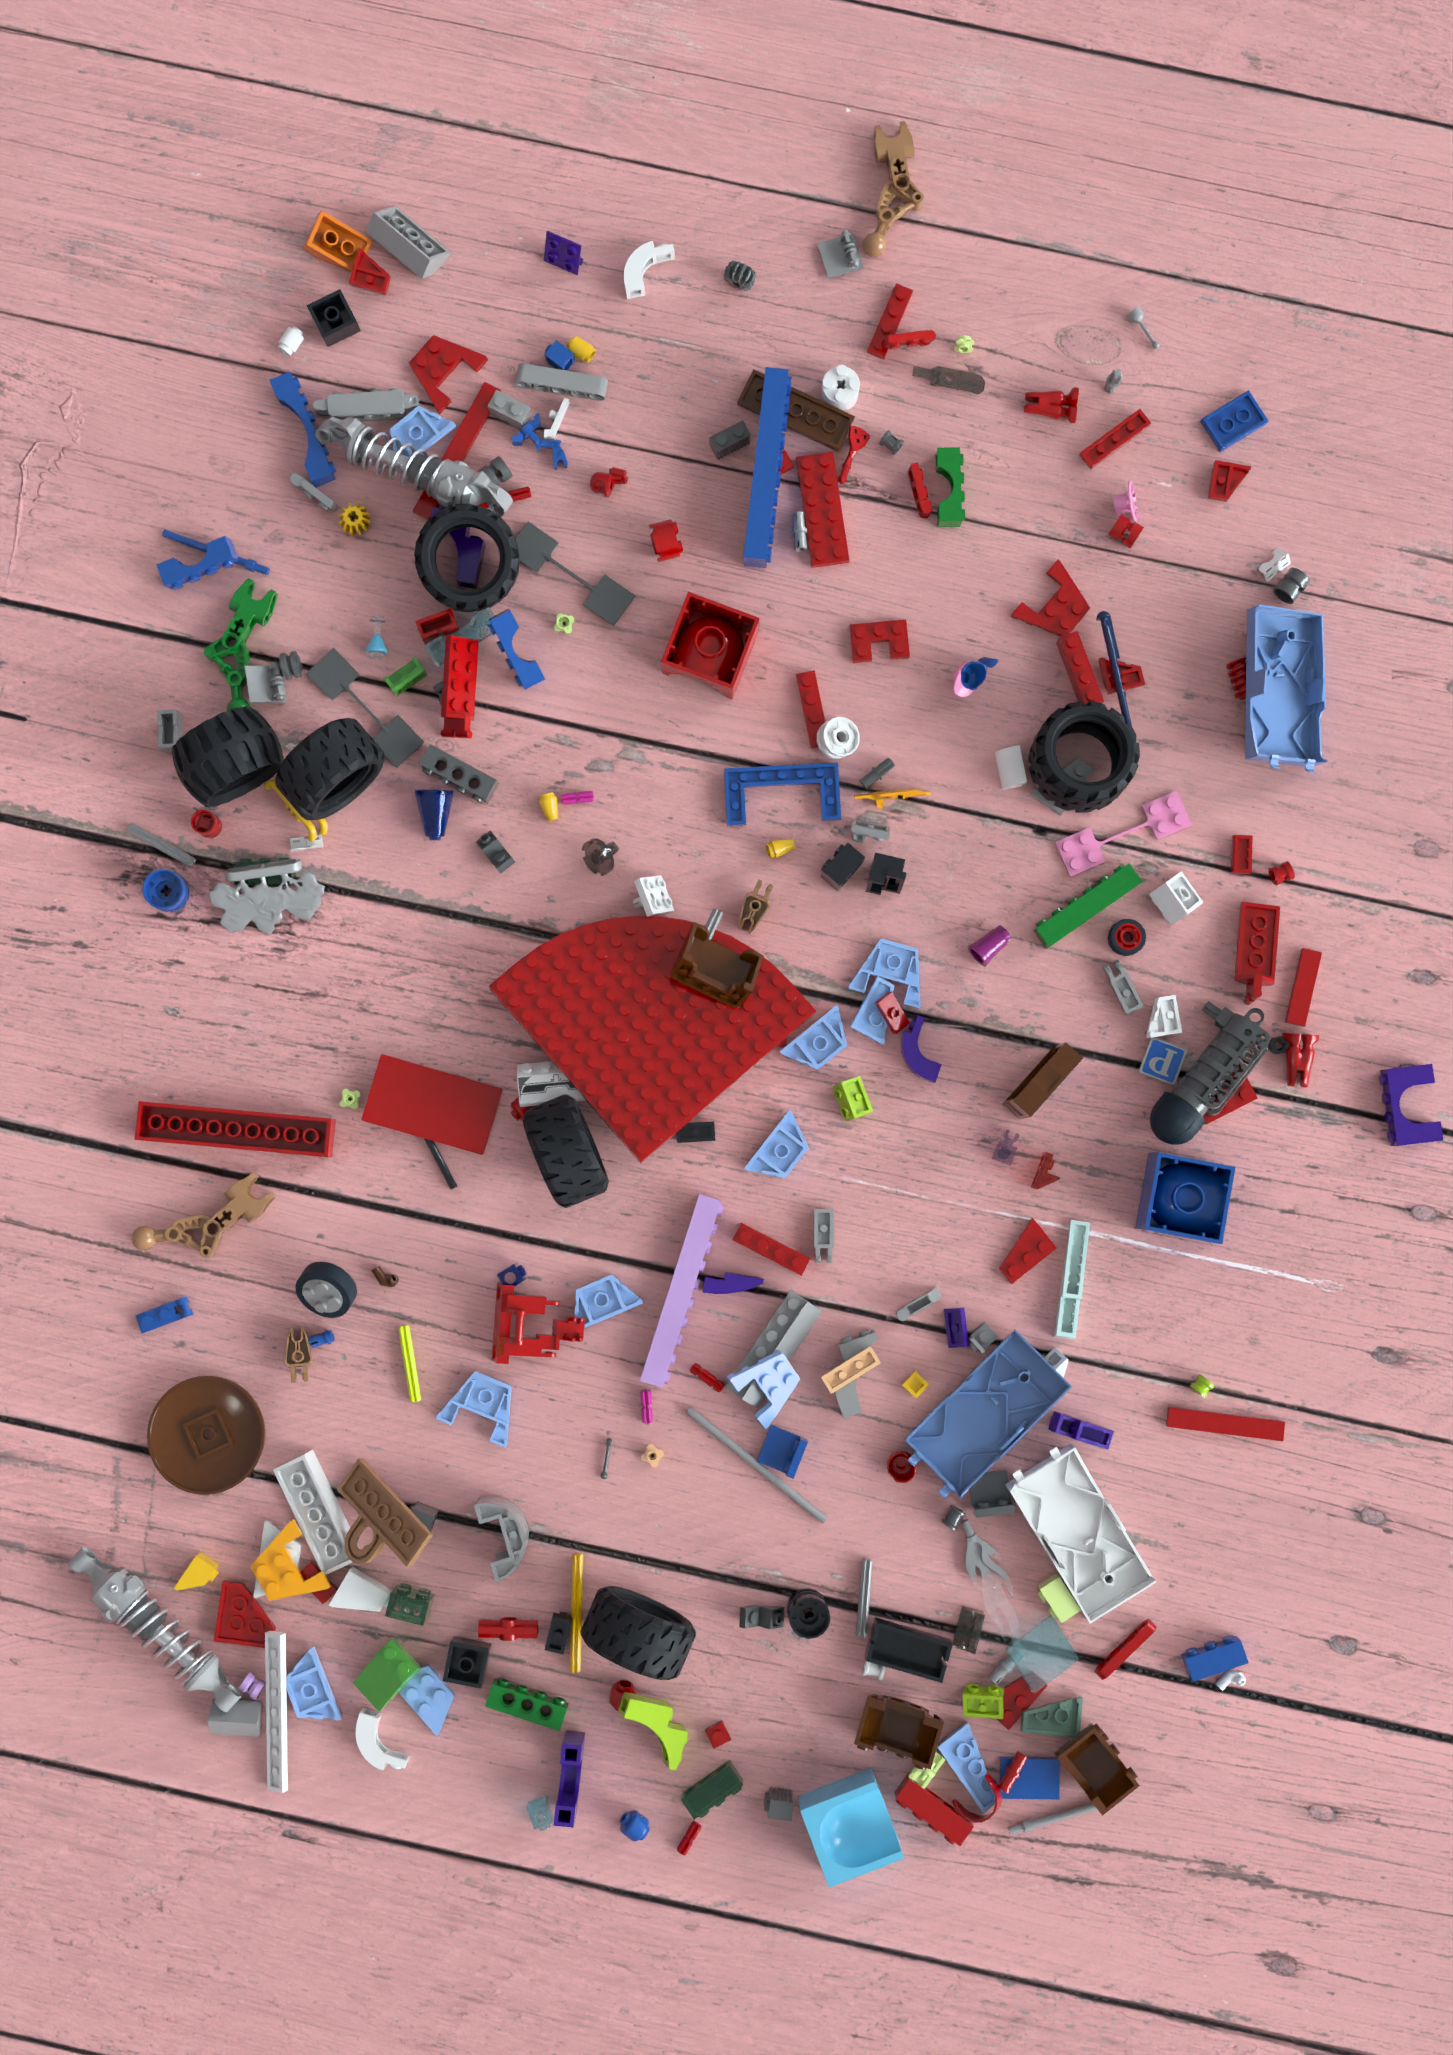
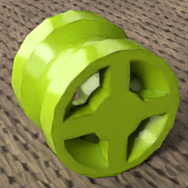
M1201 1374L1197 1376L1195 1383L1190 1384V1387L1203 1398H1206L1208 1396L1207 1392L1215 1387Z

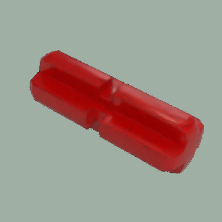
M692 1821L686 1831V1836L682 1838L677 1847V1851L684 1856L688 1853L693 1840L696 1839L701 1830V1824Z

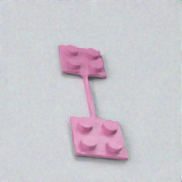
M1174 791L1142 805L1147 816V821L1144 824L1104 841H1097L1090 827L1056 841L1055 844L1070 877L1105 862L1100 851L1102 844L1142 827H1151L1156 839L1159 840L1192 826L1178 792Z

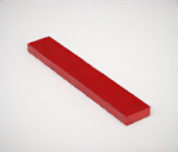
M1168 1407L1167 1427L1276 1441L1284 1440V1421Z

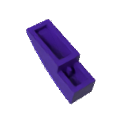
M729 1272L725 1273V1279L705 1276L703 1293L729 1294L741 1292L763 1284L764 1278Z
M1056 1411L1053 1412L1048 1430L1106 1450L1109 1449L1114 1431Z

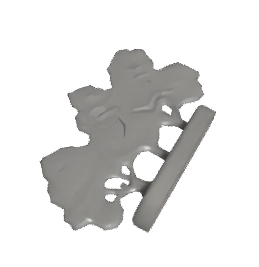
M290 859L227 869L224 871L226 880L231 882L239 881L238 886L230 887L225 883H218L214 891L209 892L212 905L225 910L220 924L226 927L227 931L236 932L243 930L250 921H253L258 930L271 935L275 928L274 925L282 920L281 912L285 909L296 918L310 920L315 910L322 903L320 896L325 893V886L317 883L315 875L310 872L303 873L298 880L290 878L288 873L298 872L302 869L301 859ZM280 875L283 881L278 887L272 888L267 885L265 877ZM260 878L261 883L254 888H249L245 883L247 879ZM289 881V884L294 883L298 889L293 891L289 888L287 882ZM285 884L286 888L282 890V885ZM240 889H242L243 893L241 895L238 892Z

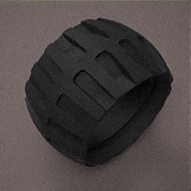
M248 706L233 708L202 722L179 738L176 744L172 746L173 762L180 781L187 791L207 808L228 803L258 788L274 777L284 760L280 742L273 728L263 716Z

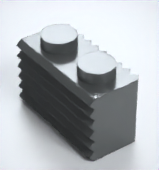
M742 420L709 437L710 447L716 458L720 460V458L727 456V454L730 455V453L737 451V449L740 450L743 446L750 445L751 434Z
M771 1786L769 1793L765 1792L764 1811H767L768 1818L792 1821L794 1807L793 1791L777 1789L776 1787L772 1788Z

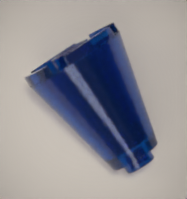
M415 790L425 836L429 837V840H441V837L445 836L453 799V790Z

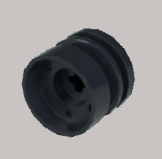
M810 1588L800 1589L793 1593L788 1600L787 1615L794 1633L806 1639L817 1638L824 1634L829 1627L830 1612L827 1602L821 1593ZM811 1608V1612L807 1611V1613H804V1609L808 1610Z

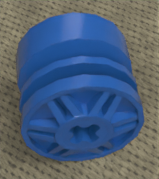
M159 869L146 877L142 892L145 900L151 906L164 912H174L186 905L190 889L182 876L168 869ZM168 888L172 890L169 896L164 894V891H167Z

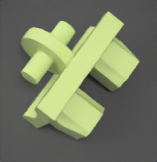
M936 1752L931 1770L927 1768L926 1770H921L914 1766L908 1777L925 1789L944 1763L945 1758Z

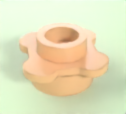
M649 1444L646 1452L641 1455V1459L644 1462L650 1463L651 1467H657L658 1461L664 1456V1451L656 1448L654 1444Z

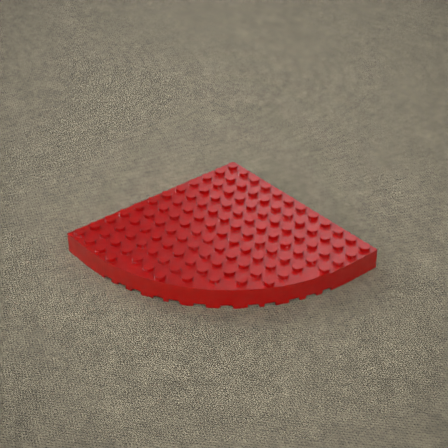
M661 916L611 918L586 924L562 933L535 948L489 985L490 991L554 1065L565 1075L640 1164L816 1013V1010L798 989L764 957L753 991L739 1007L728 1006L674 980L671 977L673 966L694 922ZM715 930L711 941L740 955L745 950H754L734 937Z

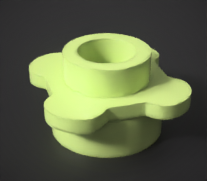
M966 335L958 337L954 351L971 353L974 340Z
M562 613L557 614L556 624L554 625L555 631H564L566 634H570L572 632V623L575 621L574 617Z
M348 1089L342 1090L343 1096L340 1106L357 1109L359 1097L361 1096L360 1092L357 1090L354 1092Z

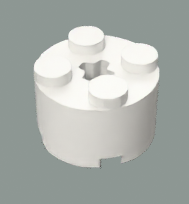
M839 365L830 369L825 374L822 382L821 393L823 402L843 411L853 407L857 402L860 389L858 375L845 365Z

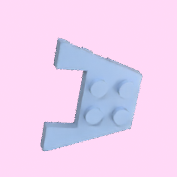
M881 938L848 986V989L865 993L869 976H879L880 978L908 985L903 1005L920 1009L918 949Z
M781 1351L758 1360V1363L751 1367L746 1366L742 1368V1371L737 1374L731 1373L727 1376L738 1392L754 1379L769 1402L754 1415L764 1429L769 1427L800 1381V1377Z
M475 1371L436 1416V1419L453 1425L460 1407L497 1422L490 1442L506 1448L508 1444L512 1385Z

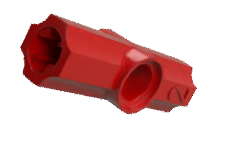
M503 1617L500 1620L479 1619L478 1638H499L502 1641H513L517 1638L537 1639L538 1620H517L515 1617Z

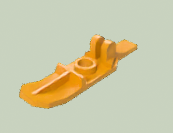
M912 787L854 795V799L868 798L875 800L877 808L882 809L884 807V797L896 799L898 795H901L905 799L912 796L930 795L931 792Z

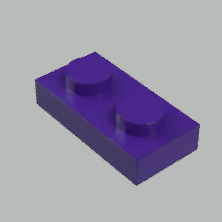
M964 1307L944 1309L948 1348L968 1347Z

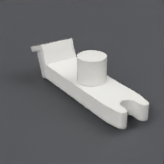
M564 398L558 412L550 411L549 418L553 419L554 422L551 429H544V440L555 439L569 406V399Z

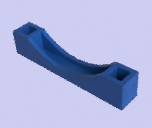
M287 372L270 379L269 381L280 404L294 412L305 426L308 438V451L304 465L312 484L317 488L336 480L333 474L336 472L332 461L328 462L326 457L329 455L326 445H321V442L315 436V431L318 427L314 428L312 422H315V418L311 410L307 411L306 405H308V401L304 393L300 394L299 388L302 387L298 378L293 377L291 372Z

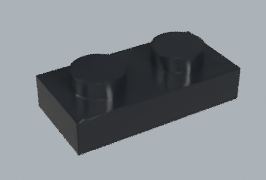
M714 1121L688 1123L676 1133L677 1143L716 1141Z

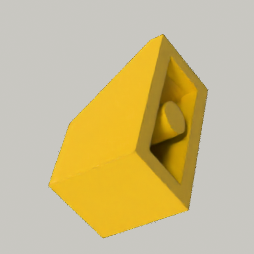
M200 1552L192 1560L174 1589L179 1591L203 1586L209 1581L213 1582L219 1574L217 1569L220 1564Z

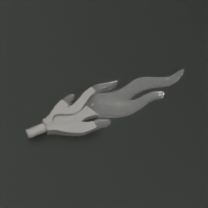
M964 1520L961 1523L967 1535L965 1566L972 1579L973 1587L978 1589V1578L975 1572V1567L977 1566L981 1573L982 1601L986 1611L997 1623L1001 1636L1004 1637L1005 1626L997 1613V1607L1003 1611L1009 1623L1012 1643L1021 1654L1028 1656V1653L1019 1641V1617L1014 1608L1009 1604L1003 1591L1002 1581L1006 1583L1010 1596L1012 1598L1015 1597L1011 1580L1004 1569L990 1559L988 1555L993 1556L998 1561L1001 1560V1557L990 1544L974 1533L969 1520Z

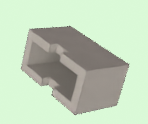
M498 390L495 391L488 404L490 415L508 422L519 430L528 423L532 416L529 406Z
M176 709L157 710L159 726L158 748L164 753H171L172 746L176 744L179 738L183 737V717Z

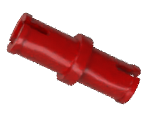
M1018 1751L1016 1752L1009 1767L1005 1768L1006 1773L998 1788L1009 1794L1016 1778L1020 1777L1019 1773L1028 1757Z

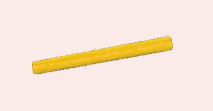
M580 1553L573 1554L571 1617L573 1618L570 1637L571 1673H579L581 1670L580 1631L582 1628L583 1554Z

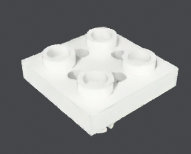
M661 875L639 878L634 881L640 896L633 900V904L639 903L634 905L637 910L644 907L647 917L668 914L674 911L672 900L668 895L665 881Z

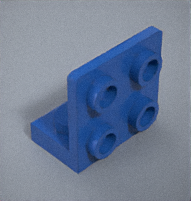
M771 1425L757 1461L784 1472L787 1477L794 1479L808 1441L806 1438Z

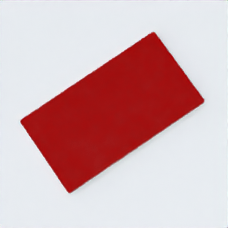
M381 1054L361 1120L483 1155L502 1089Z

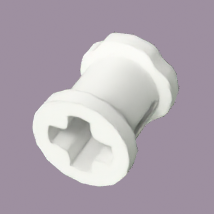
M865 1660L862 1675L874 1676L882 1681L886 1667Z

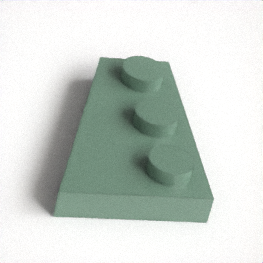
M1079 1696L1022 1710L1020 1731L1022 1733L1073 1738L1080 1732L1083 1697Z

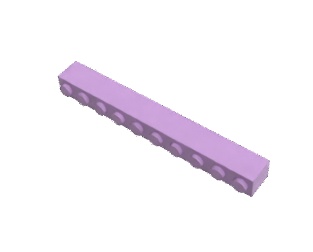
M702 1194L698 1196L640 1381L661 1388L664 1383L668 1384L671 1373L667 1371L669 1365H674L677 1356L673 1352L675 1346H680L683 1337L679 1333L681 1327H686L689 1318L685 1314L687 1308H692L695 1299L691 1295L693 1290L697 1291L700 1283L697 1276L699 1271L703 1272L706 1264V1261L703 1260L704 1254H709L712 1245L709 1242L710 1235H715L718 1226L715 1223L716 1216L721 1217L724 1207L720 1205V1200Z

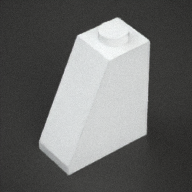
M352 1567L329 1605L336 1608L380 1612L383 1607L387 1608L391 1602L392 1597L390 1594L393 1590Z

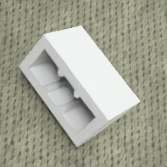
M1020 745L995 752L1002 790L1025 786L1027 779Z

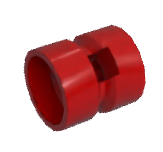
M1121 513L1108 535L1115 540L1121 539L1122 544L1131 548L1144 527L1136 522L1131 523L1130 518ZM1126 529L1131 532L1129 535L1124 533Z
M198 810L191 818V826L194 831L205 838H214L222 830L221 820L208 810Z

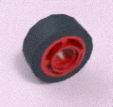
M1132 919L1120 920L1111 927L1108 933L1110 948L1122 956H1130L1137 953L1146 942L1145 929L1139 922ZM1124 933H1128L1131 936L1130 942L1124 941Z

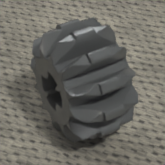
M740 261L729 262L724 271V280L739 290H750L754 285L756 272Z

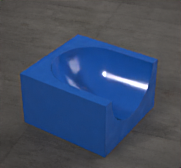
M1160 1152L1148 1153L1135 1228L1222 1244L1236 1167Z

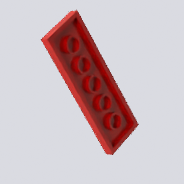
M833 451L796 456L812 568L849 563Z

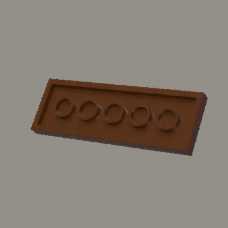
M753 369L738 399V406L760 415L765 374ZM791 387V394H787L790 395L789 411L785 413L787 414V428L839 452L855 416Z

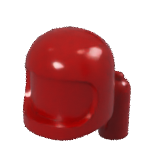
M612 467L609 469V474L604 472L594 473L590 479L591 490L595 493H602L604 497L609 498L615 484H627V471Z

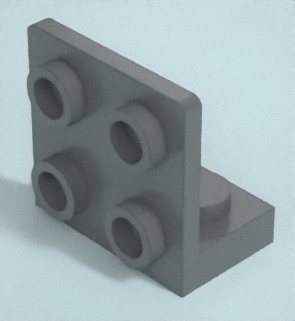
M1006 1470L986 1472L970 1488L973 1514L976 1518L1015 1513L1010 1492L1005 1486L1009 1482Z

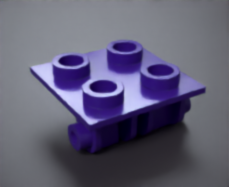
M547 231L543 261L578 275L579 265L581 266L584 260L581 258L582 245Z

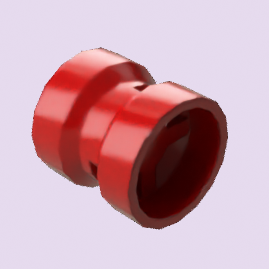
M1288 861L1281 863L1278 867L1273 866L1268 869L1270 879L1276 886L1284 880L1289 881L1295 878L1293 867Z

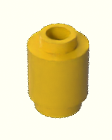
M576 336L575 338L572 337L567 343L568 350L574 354L575 358L587 363L593 359L596 350L585 340Z

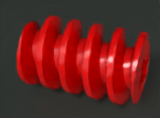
M1246 657L1234 660L1226 665V668L1231 670L1228 675L1233 677L1230 680L1231 684H1236L1232 689L1233 691H1238L1234 696L1235 698H1241L1239 700L1246 699Z

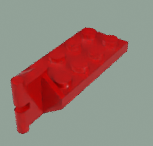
M446 635L441 717L444 718V727L441 731L442 737L472 738L470 724L471 720L474 721L479 640Z
M1250 902L1240 903L1234 981L1246 985L1244 1000L1246 1005L1252 1004L1262 995V986H1273L1275 983L1280 906Z

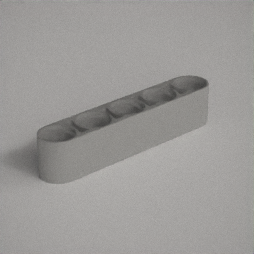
M522 363L518 364L515 385L525 389L603 401L606 397L608 379L597 375Z

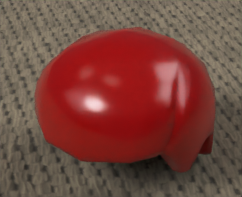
M897 1451L891 1454L887 1461L888 1473L897 1483H907L916 1474L917 1465L913 1466L908 1461L912 1455L906 1451Z

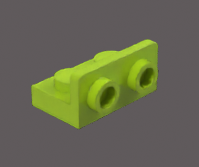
M860 1076L833 1086L834 1096L838 1100L841 1115L846 1122L873 1112Z
M965 1685L963 1690V1717L1003 1719L1004 1688L996 1685Z

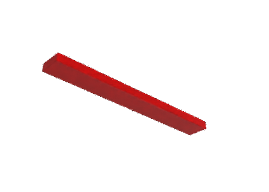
M487 382L483 383L444 453L442 461L445 459L454 462L457 460L464 461L490 415L488 404L495 391L501 392L500 389ZM423 491L413 509V513L429 520L432 518V508H438L439 503L432 496L428 497L427 492Z

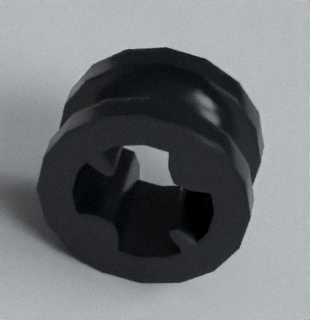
M1283 1037L1272 1038L1268 1044V1048L1273 1054L1284 1053L1288 1047L1287 1041ZM1276 1040H1278L1279 1044H1282V1047L1279 1048L1280 1051L1274 1047V1043H1277Z

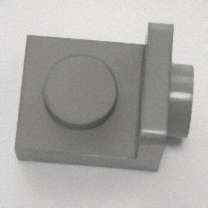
M984 1322L968 1336V1339L971 1341L969 1346L975 1352L979 1350L983 1354L985 1349L998 1336Z

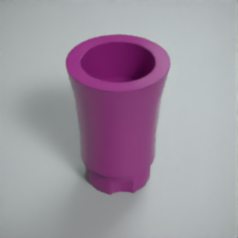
M999 925L984 937L969 945L968 950L980 965L986 967L991 959L1011 940V935L1003 926Z

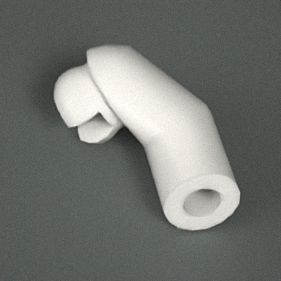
M1227 1671L1215 1684L1223 1691L1229 1683L1238 1684L1239 1686L1244 1685L1246 1678L1239 1671Z

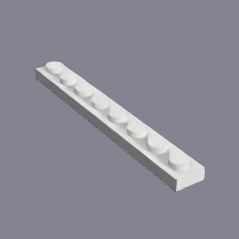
M270 1630L265 1632L267 1790L283 1793L288 1790L286 1633Z

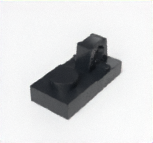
M561 1611L560 1614L553 1613L545 1645L546 1651L564 1654L573 1618L567 1616L568 1613Z

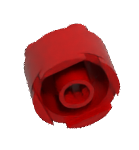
M669 519L649 524V529L653 528L650 537L654 553L660 556V558H657V562L680 557V553L683 552L681 540L677 541L676 534L679 531L676 521L672 522Z

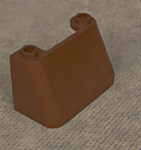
M694 922L675 961L671 977L728 1006L739 1007L753 991L764 955L752 949L745 950L740 955L707 939L709 935L708 929L704 925Z

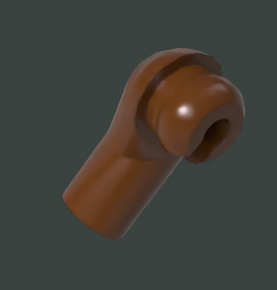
M380 1266L371 1270L381 1286L394 1287L398 1284V1276L385 1274Z

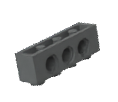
M431 744L419 763L423 768L422 772L429 776L434 774L440 777L438 780L446 785H449V783L455 785V789L463 794H466V792L472 794V798L479 803L483 801L488 803L499 784L496 779ZM439 763H446L444 770H437ZM456 772H463L462 778L454 779ZM478 780L480 782L479 786L475 789L470 788L471 782Z

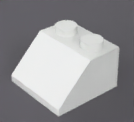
M1182 871L1149 894L1152 902L1158 906L1164 919L1170 925L1204 903Z

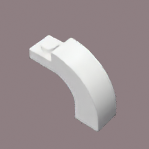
M650 241L638 247L630 255L624 269V286L627 299L645 296L643 283L645 271L656 263L674 260L675 251L673 244H661L654 248L653 241Z
M363 1707L356 1724V1741L363 1757L380 1770H384L387 1764H390V1767L394 1769H405L410 1755L385 1747L378 1737V1724L382 1713Z

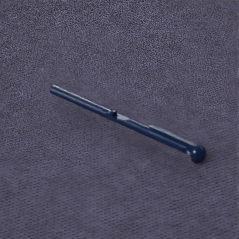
M1101 611L1097 614L1096 621L1101 622L1121 714L1124 716L1125 723H1130L1132 726L1126 701V691L1123 692L1122 679L1117 658L1119 659L1120 655L1111 615L1107 611Z

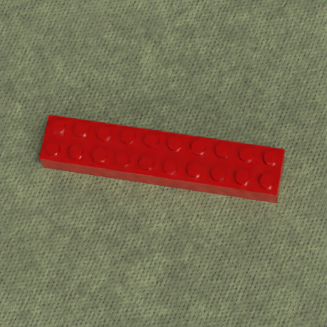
M139 1101L134 1140L332 1157L336 1119Z

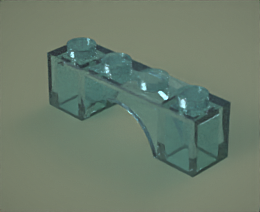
M490 607L473 616L471 621L463 628L450 635L475 639L480 642L492 635L488 624H490L489 618L495 615ZM439 636L424 645L436 667L444 664L446 636Z

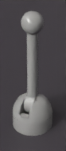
M1138 306L1127 317L1132 323H1139L1152 342V348L1158 349L1160 344L1154 340L1142 322L1144 314Z

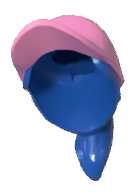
M983 657L978 661L963 663L953 674V693L958 697L970 695L985 680L987 668H993L999 660Z

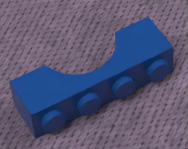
M223 536L207 543V553L204 559L196 565L185 566L181 561L171 558L156 566L164 586L177 590L182 588L183 584L187 582L199 581L201 576L217 573V570L220 568H230L239 559L231 539Z
M507 609L489 618L490 624H488L492 635L496 634L500 640L496 643L501 652H506L508 658L505 660L510 670L514 668L517 674L514 678L518 686H523L526 690L545 680L535 660H524L518 657L513 650L512 640L519 626L511 610Z

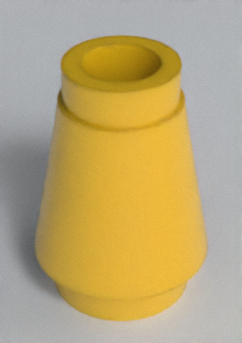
M554 792L540 795V801L538 802L547 821L558 819L557 796H554Z
M793 839L773 840L766 844V852L769 858L776 859L795 850Z

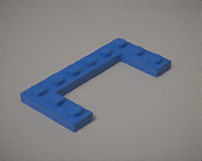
M838 762L724 769L727 826L746 825L744 788L820 784L822 821L841 820Z

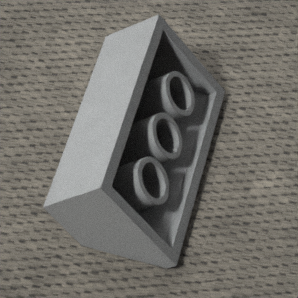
M396 206L374 212L366 230L374 241L385 247L387 252L393 254L403 265L411 269L421 279L432 276L451 255L449 250Z

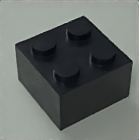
M341 289L306 305L327 347L361 331Z
M849 843L845 846L841 844L834 852V859H828L821 869V877L837 891L849 880L865 859Z
M453 1636L450 1641L443 1681L481 1689L485 1681L492 1644Z

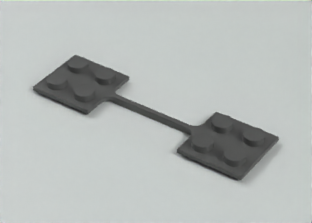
M530 522L526 523L515 538L521 563L538 573L545 562L549 561L590 589L591 593L583 605L612 626L617 623L635 598L633 593L605 574L596 586H591L552 559L551 553L559 542Z
M335 648L329 651L306 673L332 701L341 692L347 691L381 726V731L373 740L396 768L424 743L399 715L389 724H383L357 698L349 687L360 674Z

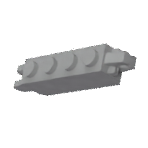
M391 388L389 391L377 389L370 392L352 391L346 394L334 392L327 395V399L314 401L313 408L319 416H330V418L333 416L340 420L347 418H356L360 422L403 419L406 416V411L414 410L419 406L418 395L404 394L403 390Z

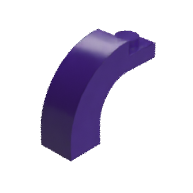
M917 1015L915 1019L910 1021L908 1029L911 1032H902V1057L907 1067L916 1076L928 1082L936 1083L942 1064L928 1060L921 1054L918 1047V1037L925 1018Z

